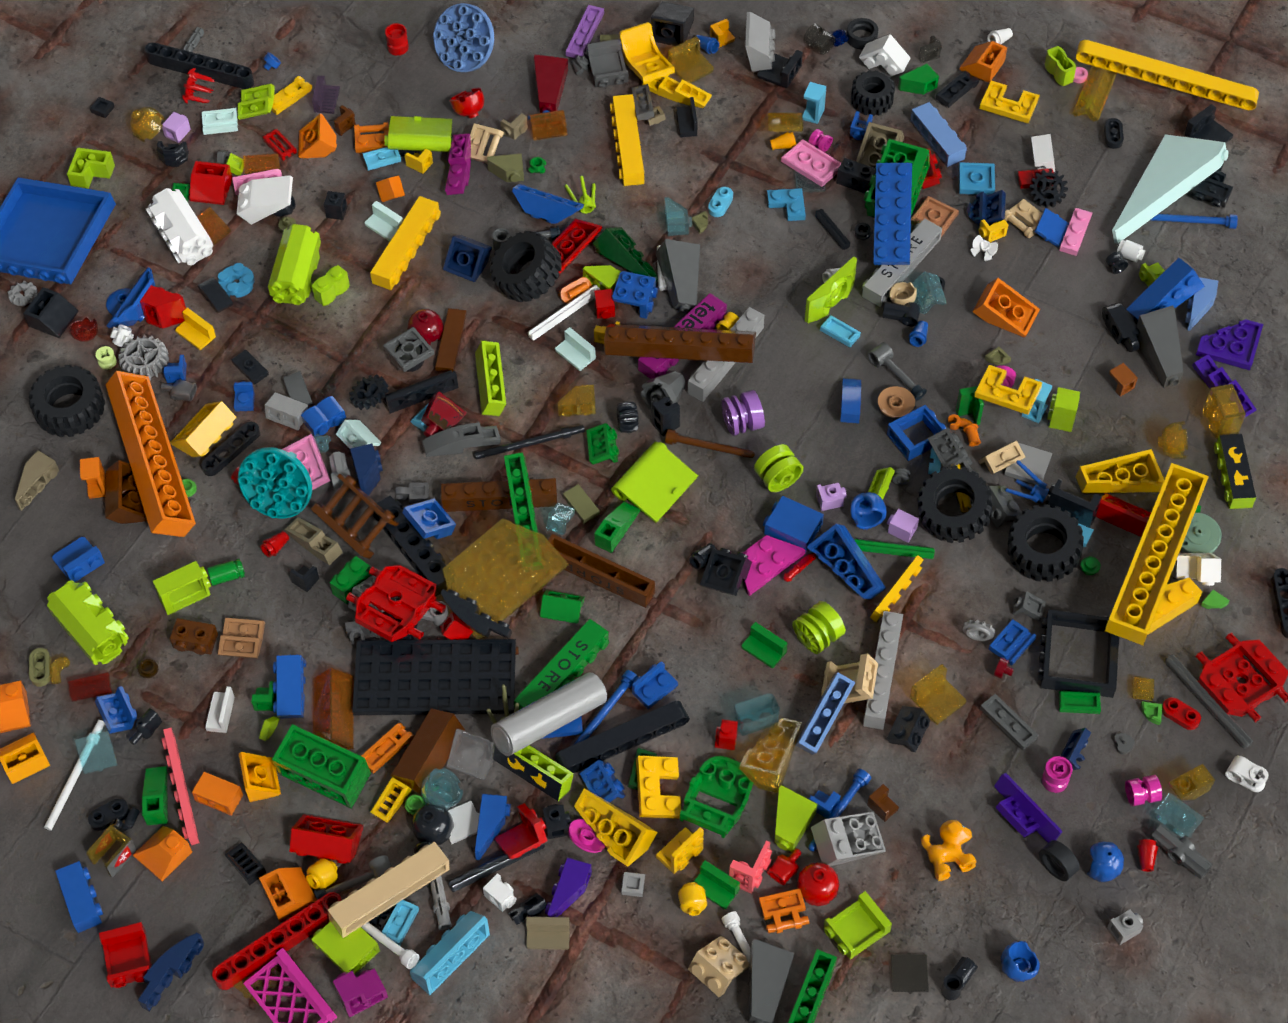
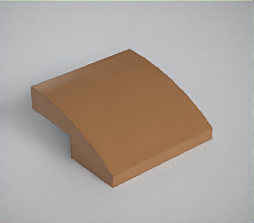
M225 618L223 635L220 636L218 655L258 659L265 622Z

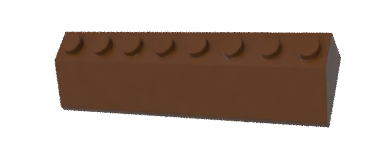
M609 324L606 326L604 336L605 355L753 363L756 332Z

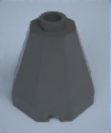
M674 371L644 382L642 384L641 397L648 409L652 410V403L658 402L665 397H670V401L665 403L666 406L678 403L685 387L686 381L684 376Z

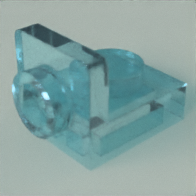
M557 503L548 515L547 530L564 535L567 523L574 516L575 509Z

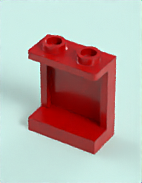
M142 922L99 933L108 974L106 978L110 987L122 988L128 983L144 982L143 977L152 965L146 930Z

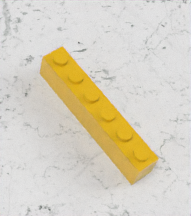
M633 94L613 96V103H610V112L614 114L612 116V127L616 126V129H613L614 140H618V142H615L616 153H619L617 155V164L621 166V169H619V179H623L624 186L644 184V168Z
M421 196L418 197L370 272L372 284L392 290L394 285L398 284L403 271L407 270L411 258L415 257L418 247L422 246L425 236L431 232L435 220H438L441 211L439 210L438 202Z

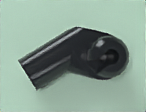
M130 808L125 819H114L111 822L112 829L115 832L121 833L133 828L140 811L136 808Z

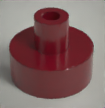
M1001 657L994 676L1002 679L1004 674L1012 676L1014 669L1008 667L1009 660Z

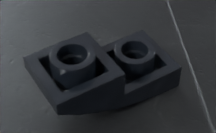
M214 277L198 285L205 299L209 300L217 313L233 305L231 298Z

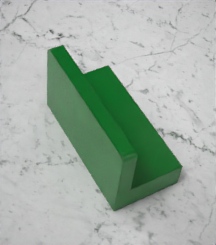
M978 386L959 389L956 405L957 415L972 414L975 424L980 425L984 402L982 399L975 397V391Z
M546 590L542 597L540 617L577 624L585 596Z
M755 622L751 626L750 636L742 644V649L767 666L774 668L787 653L788 643Z
M706 860L702 863L700 874L694 882L705 889L707 899L721 908L727 909L740 891V882Z

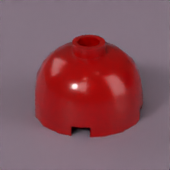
M480 87L472 88V92L463 91L453 96L449 101L454 112L463 117L474 118L478 116V112L484 106V95Z
M821 862L805 866L800 872L797 881V889L801 890L803 899L808 904L814 906L829 904L831 900L836 898L840 885L838 874L835 870Z

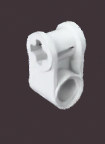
M1235 756L1225 772L1229 780L1253 792L1262 791L1268 779L1266 769L1242 756Z

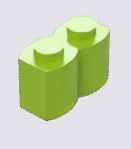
M1059 46L1047 50L1046 70L1054 75V79L1061 86L1073 83L1076 71L1075 63L1067 57L1066 52Z
M337 265L331 268L325 276L318 278L312 285L315 300L322 306H326L332 303L336 296L343 294L350 286L347 271Z

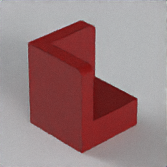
M453 612L450 613L440 626L442 635L450 640H467L473 633V629L462 622Z

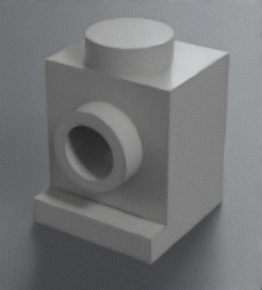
M1130 909L1115 919H1111L1107 929L1118 944L1121 945L1141 933L1143 919L1137 912L1133 913Z

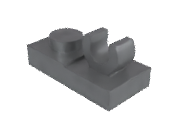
M355 621L345 623L347 636L350 638L351 644H354L355 637H361V640L365 641L366 635L379 636L355 623Z

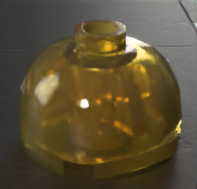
M143 107L131 114L130 128L136 138L146 142L144 139L148 138L151 140L158 134L163 126L161 121L165 118L156 109Z
M1184 421L1166 425L1162 430V436H1158L1159 448L1162 447L1164 454L1172 459H1187L1188 455H1184L1185 449L1188 450L1187 430L1182 429V425H1186Z

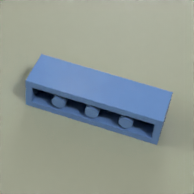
M930 102L912 109L910 121L947 167L965 160L967 151L965 143L961 142L956 132L948 126L947 121L940 116L938 110Z
M839 672L833 675L798 738L796 746L812 755L817 753L855 684L854 681Z

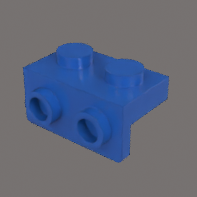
M122 686L117 688L115 694L96 697L95 703L109 734L133 728L137 719V713L132 708L129 695L125 693Z

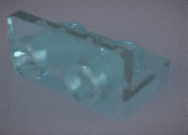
M924 271L912 283L917 289L916 302L921 307L920 313L926 314L935 304H946L938 275Z

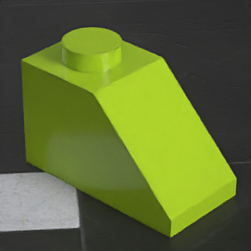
M611 265L585 266L583 268V277L588 278L592 286L597 285L600 290L612 289L614 292L621 271Z

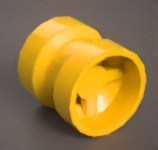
M728 312L724 316V320H721L716 325L717 330H730L740 318L735 313Z

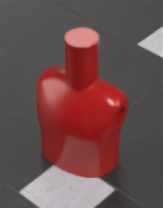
M795 848L789 857L783 854L779 855L767 871L768 875L779 884L785 885L799 870V866L795 861L802 852Z

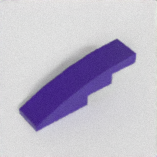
M1209 354L1192 364L1211 391L1241 420L1257 410L1236 379L1232 381L1223 367L1218 368Z

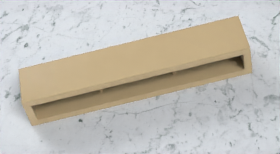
M435 842L423 846L418 853L413 856H407L396 867L388 868L383 875L377 879H371L361 889L352 891L344 900L333 903L328 909L329 920L342 938L346 937L450 870L449 859Z

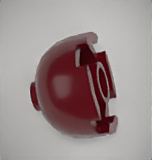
M420 309L414 312L408 320L407 330L414 327L429 345H431V342L437 339L439 341L442 338L444 325L441 317L435 311Z

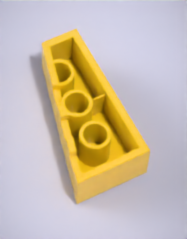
M1152 449L1080 466L1076 474V479L1082 493L1160 492L1164 482Z

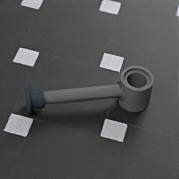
M556 226V228H550L548 231H540L539 233L543 234L546 238L551 237V239H555L560 235L559 226ZM498 228L494 230L492 238L495 251L499 250L500 245L503 242L505 243L508 240L507 238L510 237V232L507 229Z
M882 342L868 352L870 362L875 367L886 365L911 390L916 401L926 394L927 390L916 385L891 360L894 354L887 343Z
M379 856L369 862L370 871L328 889L322 888L318 891L314 889L317 900L330 892L340 893L373 878L377 879L388 868L392 867L388 856Z

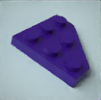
M1245 319L1232 327L1227 326L1217 330L1216 333L1210 336L1208 334L1202 336L1196 356L1205 357L1209 354L1214 361L1251 370L1263 324Z

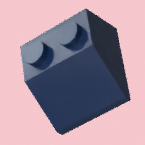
M463 235L453 236L443 270L476 282L488 263L492 247Z
M373 443L350 449L359 487L368 496L381 480L380 472L383 471L379 451L374 450Z

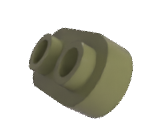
M44 648L33 650L29 656V678L32 684L37 687L47 685L51 679V656Z

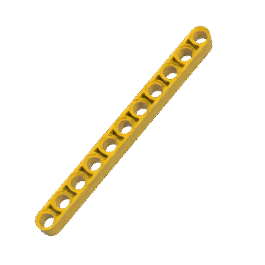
M1090 40L1079 42L1076 59L1081 63L1241 109L1253 110L1256 108L1259 91L1254 87Z

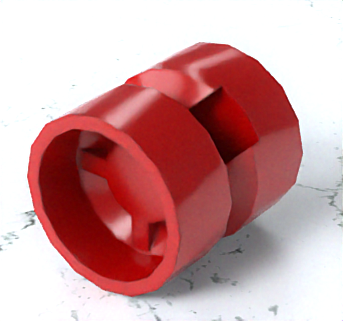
M393 23L386 27L385 37L388 52L395 56L405 54L409 49L406 27L399 23Z

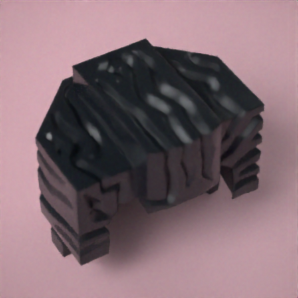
M162 141L157 143L159 160L166 166L179 167L188 160L189 151L186 141H182L180 145L168 144V147H165Z

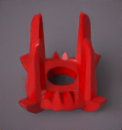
M193 68L187 73L189 76L186 84L184 83L183 86L185 87L183 100L187 104L188 100L208 103L210 100L193 96L194 90L211 93L214 90L195 84V81H197V78L210 82L215 81L211 77L195 72L196 68Z

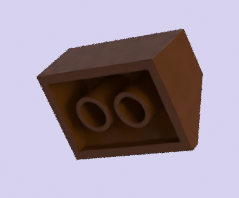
M118 460L106 470L105 518L120 524L146 522L147 518L131 466L126 462Z

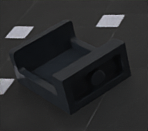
M1058 479L1055 485H1051L1045 505H1050L1051 508H1055V506L1061 507V511L1067 510L1070 512L1071 518L1075 517L1079 524L1091 528L1102 496L1094 494L1091 502H1088L1061 490L1062 480Z

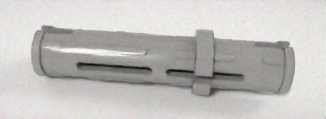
M439 876L430 882L434 901L433 911L437 916L439 930H447L452 927L449 916L450 905L446 901L442 876Z

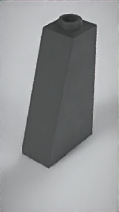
M753 939L750 946L748 1023H772L795 953Z

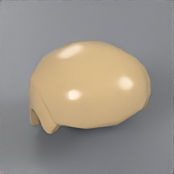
M911 282L896 283L890 289V300L892 303L901 305L914 302L917 297V289Z

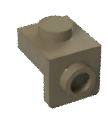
M522 113L512 123L504 119L501 121V131L504 132L506 137H510L513 140L525 133L528 128L527 116Z

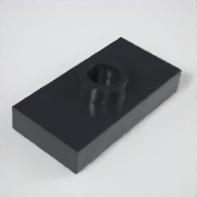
M247 350L231 359L232 363L254 385L269 375L268 370Z

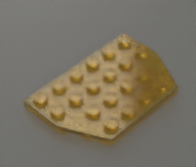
M502 518L445 566L443 573L447 590L456 591L459 593V597L465 600L469 597L477 601L476 605L480 608L478 615L481 612L492 617V621L498 623L499 620L504 621L569 564L543 534L536 533ZM473 630L472 635L476 639L484 638V636Z

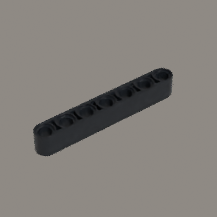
M152 42L145 46L147 60L151 65L184 74L196 68L195 72L211 77L218 83L241 89H249L254 86L252 71L249 67Z
M674 701L559 751L554 758L558 764L572 773H576L588 768L598 760L604 761L688 723L690 718L681 701Z

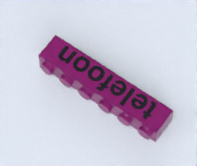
M709 293L674 327L714 329L715 325L724 320V316L727 314V304ZM640 357L638 359V371L653 379L666 374L667 370L675 366L679 359Z

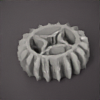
M145 335L143 338L137 336L136 340L130 339V343H124V348L120 349L119 365L122 371L149 376L150 381L153 376L158 378V373H163V368L167 367L169 362V353L165 344L159 338L154 339L153 336L149 338Z

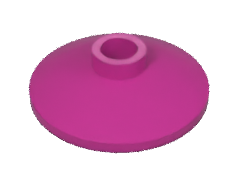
M584 819L574 820L569 825L568 833L571 840L582 850L598 853L606 847L597 838V834Z

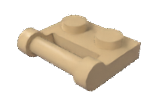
M474 123L470 134L471 159L488 164L487 157L494 156L499 140L503 137L504 132ZM494 135L487 156H484L483 153L489 136Z
M1023 199L1010 210L1005 211V221H1010L1023 231L1027 238H1031L1036 234L1034 231L1042 212Z

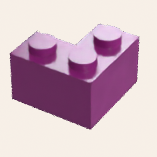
M375 968L361 972L357 978L353 971L349 973L344 972L333 981L337 995L349 1018L388 998L386 989Z

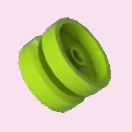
M784 444L767 450L754 465L755 472L763 480V483L770 492H779L790 487L800 478L804 468L800 461L794 457L791 449Z

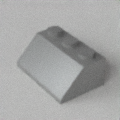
M747 12L745 47L751 70L753 72L772 69V62H775L774 52L772 51L775 50V42L773 40L775 39V30L771 29L769 21L752 12Z

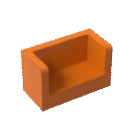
M100 458L80 459V478L87 482L89 499L106 497V474Z
M203 772L192 791L196 802L231 816L243 797L240 786L206 772Z

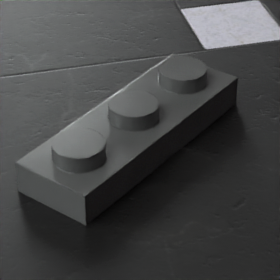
M648 84L632 88L638 121L655 117Z
M996 694L980 706V710L1022 750L1026 749L1038 738V734Z

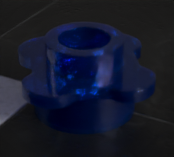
M836 30L831 36V41L834 42L833 45L835 47L849 40L844 30Z

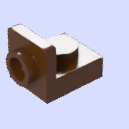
M343 105L339 107L341 116L334 120L336 133L340 136L356 125L354 112Z

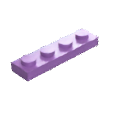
M588 5L566 49V56L576 58L578 55L584 56L587 44H590L604 15V8Z

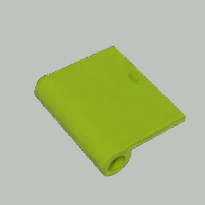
M391 116L388 135H385V146H388L389 150L424 151L428 149L435 152H450L452 119Z
M653 442L616 482L611 490L619 500L626 501L629 499L657 523L697 479L698 475L670 452L664 443Z

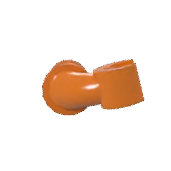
M956 414L948 417V423L955 422L950 424L951 430H957L962 427L964 432H966L969 446L974 447L981 443L977 424L965 418H960Z

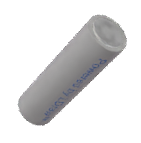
M588 672L493 724L491 726V736L494 744L505 756L518 752L604 704L607 700L604 684L594 673Z

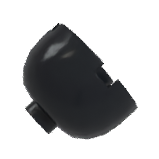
M429 803L423 805L415 812L412 818L413 833L419 842L427 841L431 844L435 842L437 845H441L450 838V833L454 829L451 814L440 804Z

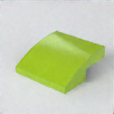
M267 84L241 90V102L238 103V119L241 120L270 113L274 102L275 86Z

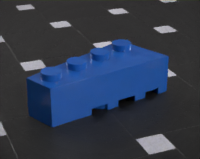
M1178 258L1126 310L1138 322L1140 315L1172 305L1176 308L1205 286L1194 269Z
M835 524L807 546L810 551L814 552L822 562L826 563L834 573L839 575L863 599L872 600L886 589L844 525Z

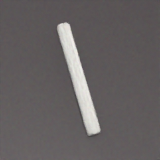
M597 285L592 286L529 330V338L531 340L537 339L595 298L594 291L600 290Z

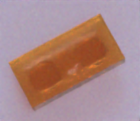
M278 154L243 156L245 174L273 169L280 170Z

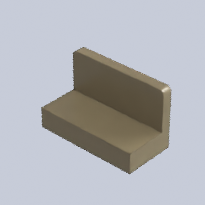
M526 918L527 949H569V918Z

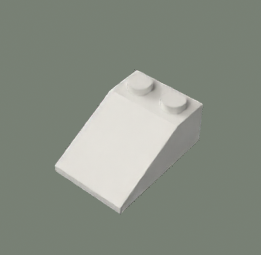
M281 176L254 179L239 186L237 215L252 225L289 206L291 203L293 177Z

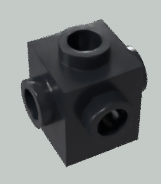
M551 804L543 808L544 816L540 817L546 825L548 839L568 836L567 824H570L571 820L569 811L565 812L564 805Z

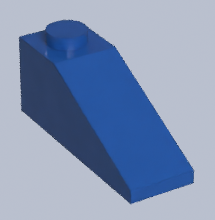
M482 794L475 846L476 860L482 858L505 825L506 816H510L511 804L507 803V796Z

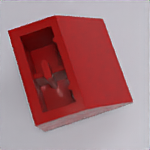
M195 161L191 173L190 201L224 205L232 183L230 165Z
M151 285L140 300L148 324L164 329L185 321L182 312L186 309L183 296L178 293H171L161 287Z

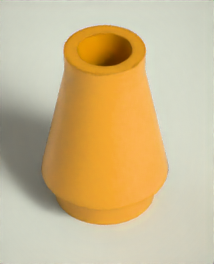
M786 132L770 140L772 150L793 148L792 146L796 145L793 132Z

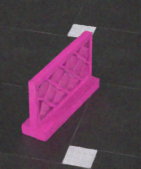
M283 948L276 953L278 956L243 983L273 1023H280L278 1021L279 1011L290 1012L288 1023H292L294 1012L305 1013L303 1023H307L309 1013H317L322 1018L317 1023L332 1022L337 1018L336 1014ZM279 964L282 967L281 977L270 976L271 969ZM257 980H265L263 991H256L251 985ZM269 980L280 981L278 992L267 991ZM284 981L294 983L293 993L282 992ZM267 995L277 996L276 1007L265 1005ZM281 996L292 997L291 1008L280 1007ZM296 997L307 999L305 1009L295 1008Z

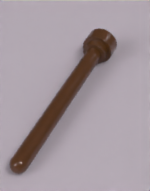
M667 430L665 444L673 445V443L677 444L678 442L748 458L755 456V453L751 450L681 436L679 433H676V430Z

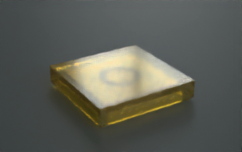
M768 113V131L802 132V113Z

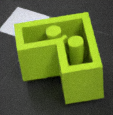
M77 148L67 173L70 185L89 189L93 177L110 179L115 167L111 152Z
M1058 387L1057 394H1052L1047 420H1051L1049 428L1072 432L1080 399L1079 391Z

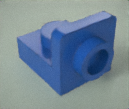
M242 381L234 383L235 412L254 411L255 392L252 382Z

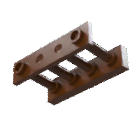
M339 473L337 477L344 482L326 505L321 506L315 503L311 510L357 553L370 559L374 555V552L369 549L371 542L387 523L397 526L399 523L393 519L395 517L394 514L387 509L384 511L356 485L357 481L352 476H344ZM350 488L356 493L355 497L339 517H335L332 514V509ZM363 500L369 505L352 528H347L344 526L345 520L360 501ZM375 511L382 518L366 538L360 540L357 538V532Z

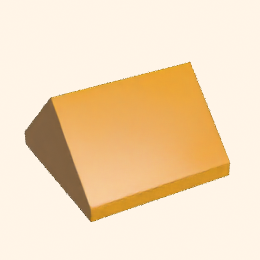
M240 752L239 758L243 781L249 802L279 796L281 794L272 757Z

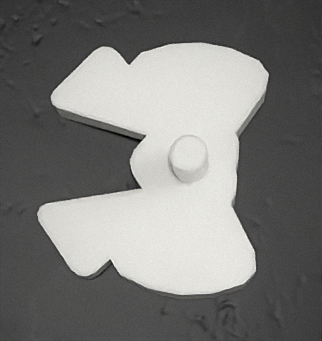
M978 235L973 240L971 253L975 257L982 250L985 252L984 261L992 260V256L998 250V243H990Z

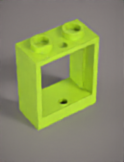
M197 561L153 581L160 602L167 615L211 595L209 591L211 584L207 578L206 570L203 566L199 567Z

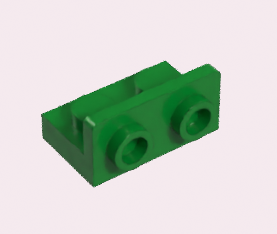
M604 423L586 430L589 461L593 465L611 459L614 463L618 462L619 449L616 445L617 433L615 429Z

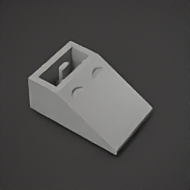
M874 812L824 819L811 827L821 862L829 866L886 852Z

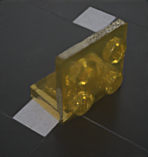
M943 664L914 684L910 694V698L920 708L924 709L928 717L936 725L966 704V699L946 680L947 668Z

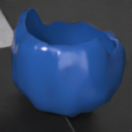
M1025 941L1011 943L1005 947L1001 955L1002 972L1009 979L1016 982L1031 980L1038 974L1039 960Z

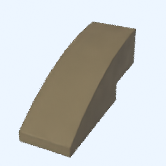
M299 517L284 529L303 548L328 565L343 553L338 542L325 536L323 530Z

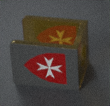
M110 825L86 854L91 863L95 865L116 840L123 845L105 864L109 876L113 878L137 850L132 839Z

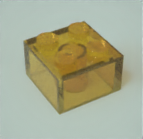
M1233 384L1210 389L1206 404L1203 407V414L1208 418L1211 432L1214 433L1216 439L1219 438V435L1239 434L1246 413Z

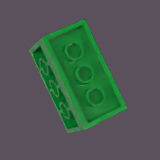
M888 139L887 145L884 144L882 147L881 160L878 159L877 163H912V215L930 166L929 150ZM876 174L872 175L870 191H866L864 196L867 216L874 218Z
M293 724L272 758L281 776L351 809L371 775L364 757Z

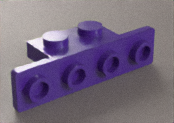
M1007 773L1002 774L994 787L1005 800L999 802L996 809L1023 837L1037 831L1048 843L1051 840H1057L1062 830Z

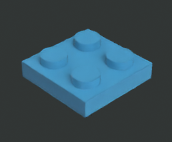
M959 163V194H979L984 191L986 195L995 192V164Z

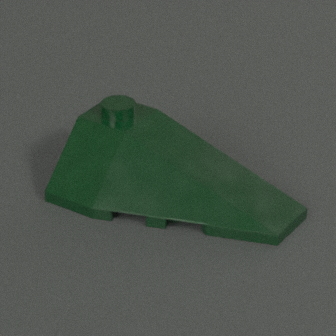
M622 227L606 228L594 241L593 244L600 255L635 274L655 277L656 282L658 281V275L648 262L643 261V253L634 248L636 243Z

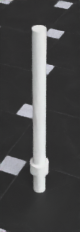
M98 720L92 733L88 734L85 740L87 743L44 826L45 829L50 831L53 829L93 747L97 746L100 740L99 735L105 725L104 721Z

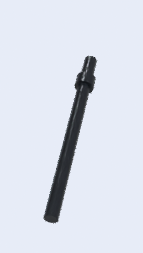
M583 425L572 428L564 427L560 431L478 451L474 454L476 460L559 438H571V435L585 432Z

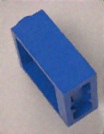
M926 405L888 424L887 436L907 461L927 452L932 448V445L926 439L914 446L903 430L922 420L934 435L946 429L945 425L938 421L935 413L929 410Z

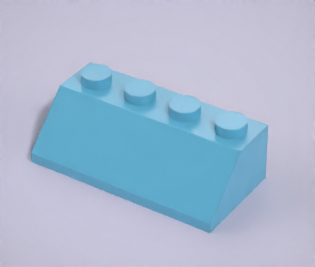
M472 911L462 915L457 920L456 925L451 930H447L442 935L441 940L436 945H432L427 950L426 955L410 970L412 980L431 995L490 935L487 918Z

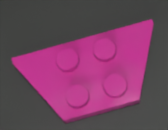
M768 535L764 536L743 552L752 561L746 580H743L745 581L747 594L749 596L805 555L806 550Z

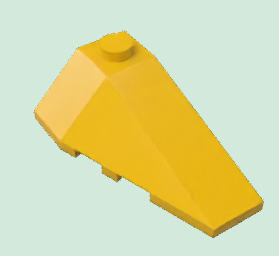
M585 788L574 805L585 822L597 834V838L606 846L609 854L626 866H630L649 849L658 833L640 820Z

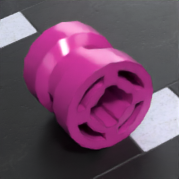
M816 129L809 138V143L817 146L823 152H826L833 142V138L829 135H824L820 129Z

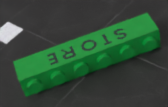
M589 619L516 697L514 708L515 703H518L520 710L570 683L575 677H579L588 663L591 664L595 660L598 652L608 646L609 631Z

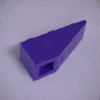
M567 858L565 865L561 864L558 874L560 880L554 884L552 890L553 900L548 902L545 914L548 917H559L586 891L592 874L591 864Z

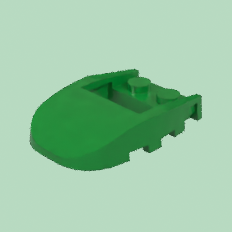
M715 756L705 761L700 767L699 773L690 782V787L684 799L683 811H680V821L686 820L720 834L721 838H725L740 819L749 800L754 782L752 771L745 764L724 756ZM699 791L736 806L733 815L695 801Z

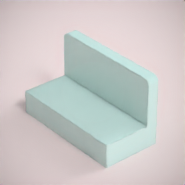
M376 201L372 204L373 215L365 221V226L391 241L402 224L403 218Z
M569 327L564 331L565 340L555 348V351L581 371L596 359L595 347Z
M344 420L336 433L350 449L373 443V446H380L381 441L360 420Z

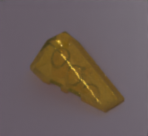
M787 718L780 719L769 730L768 735L763 739L760 738L757 741V745L745 753L740 764V770L758 789L779 793V787L784 781L802 722Z

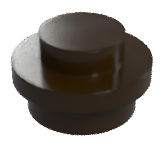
M151 659L141 661L138 667V672L143 678H152L159 670L158 664Z

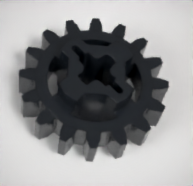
M1043 169L1041 175L1036 173V179L1032 178V185L1029 186V189L1033 190L1030 192V196H1035L1033 201H1040L1039 206L1044 203L1046 208H1048L1049 204L1055 207L1056 202L1061 204V198L1065 199L1066 197L1064 192L1068 191V188L1064 187L1068 182L1062 181L1064 175L1058 176V171L1052 173V169H1049L1048 173ZM1038 183H1039V186L1041 187V190H1040L1039 192L1037 191V184H1038ZM1053 185V187H1052L1051 190L1048 189V190L1044 191L1046 187H1050V186ZM1058 185L1060 186V193L1057 190Z
M376 374L373 377L369 375L368 379L363 377L360 382H356L357 386H352L353 391L349 392L351 396L349 399L355 408L359 407L362 410L365 407L368 410L370 406L375 407L377 403H382L381 399L387 397L385 393L389 392L387 389L389 386L382 376L379 377Z

